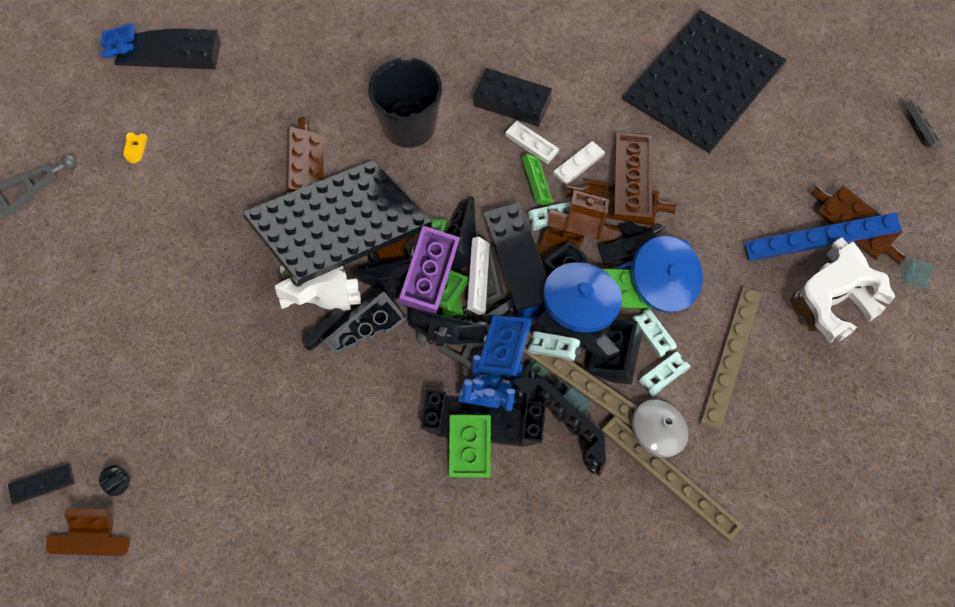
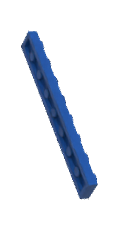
M897 212L748 241L745 242V249L748 260L755 261L832 246L840 238H843L848 243L899 233L902 229Z

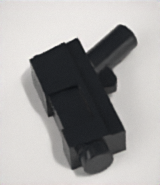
M630 221L626 225L622 224L620 227L621 235L629 238L653 231L655 234L663 231L661 224L649 229L646 226L642 228Z

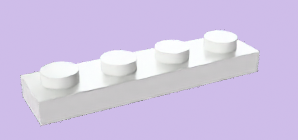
M480 237L472 238L467 309L482 315L485 314L490 243Z

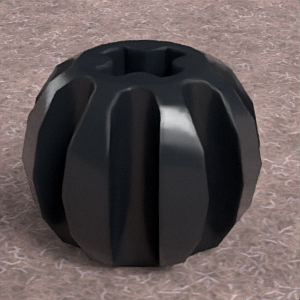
M111 465L100 473L99 485L106 494L118 496L128 489L130 477L121 466Z

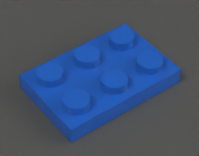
M493 315L477 369L484 373L516 376L532 323L530 319Z

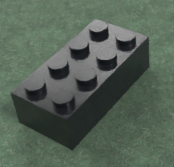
M486 68L474 93V107L539 127L551 102L552 88Z

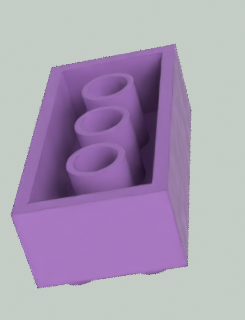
M426 226L422 227L399 298V304L436 314L460 237Z

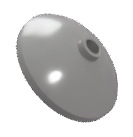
M648 400L635 410L632 417L633 433L639 444L646 451L658 457L668 458L679 454L685 448L688 442V427L685 419L674 406L661 400Z

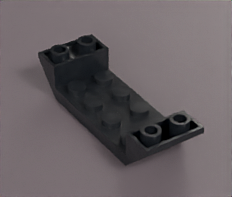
M544 378L514 379L512 381V389L515 390L514 402L519 406L523 405L526 407V401L533 402L538 398L537 401L539 403H546V408L548 407L553 412V417L559 422L563 421L571 434H577L582 439L581 441L584 446L589 449L584 462L589 472L600 476L606 464L605 433Z
M426 389L420 429L439 437L450 438V415H491V443L520 447L540 444L543 441L546 403L526 401V407L513 405L511 411H506L501 405H499V408L468 404L459 402V399L448 398L444 391Z

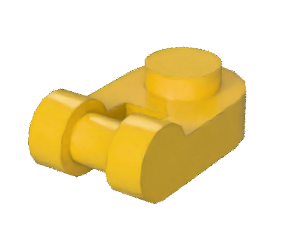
M127 133V141L123 151L126 161L136 163L141 160L148 139L147 134L135 135V133Z

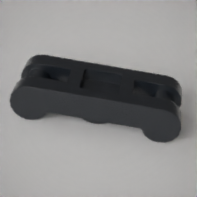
M333 309L331 316L326 321L320 322L312 333H306L302 336V342L307 351H312L319 346L325 336L344 318L341 309Z

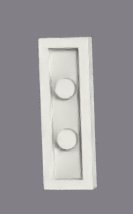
M518 121L506 131V137L546 164L559 152V148Z
M592 141L554 170L553 175L566 186L602 158L605 152Z

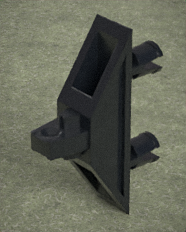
M411 247L410 254L407 248L404 249L405 260L383 265L379 264V255L374 254L373 261L369 255L368 268L353 271L358 281L373 287L380 285L383 290L389 291L392 300L398 299L399 289L404 286L415 248Z
M410 308L408 325L429 339L436 341L435 345L443 347L445 343L450 345L483 343L486 325L475 323L473 317L468 320V316H465L463 320L439 315L438 311L435 314Z

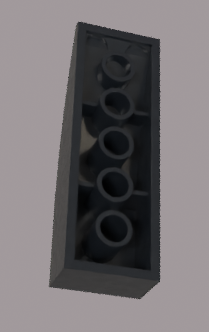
M161 29L134 33V40L128 42L133 44V50H129L126 54H117L114 65L216 70L221 40L217 30Z
M520 203L484 212L486 227L516 310L520 311L544 304L543 289L547 276Z

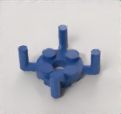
M474 355L471 371L474 379L473 382L470 380L464 381L463 402L468 403L474 400L482 404L490 402L491 406L501 405L506 411H511L515 396V390L512 389V381L514 379H521L522 364H519L517 375L513 376V379L507 380L501 377V374L490 373L482 375L477 369L481 357Z

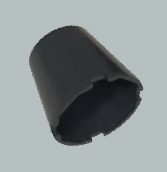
M397 58L378 67L369 80L368 94L385 136L390 142L399 147L413 148L423 145L430 140L436 128L442 95V82L438 72L430 64L416 58H412V60Z

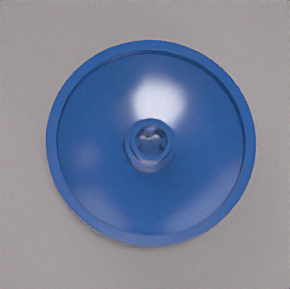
M670 236L656 237L644 243L634 255L631 265L633 286L641 300L649 307L660 312L671 313L689 307L697 299L703 283L702 267L695 252L685 242Z
M569 263L556 268L548 276L543 289L544 305L551 317L560 325L578 332H596L608 327L616 319L622 304L621 292L615 280L601 268L587 263Z

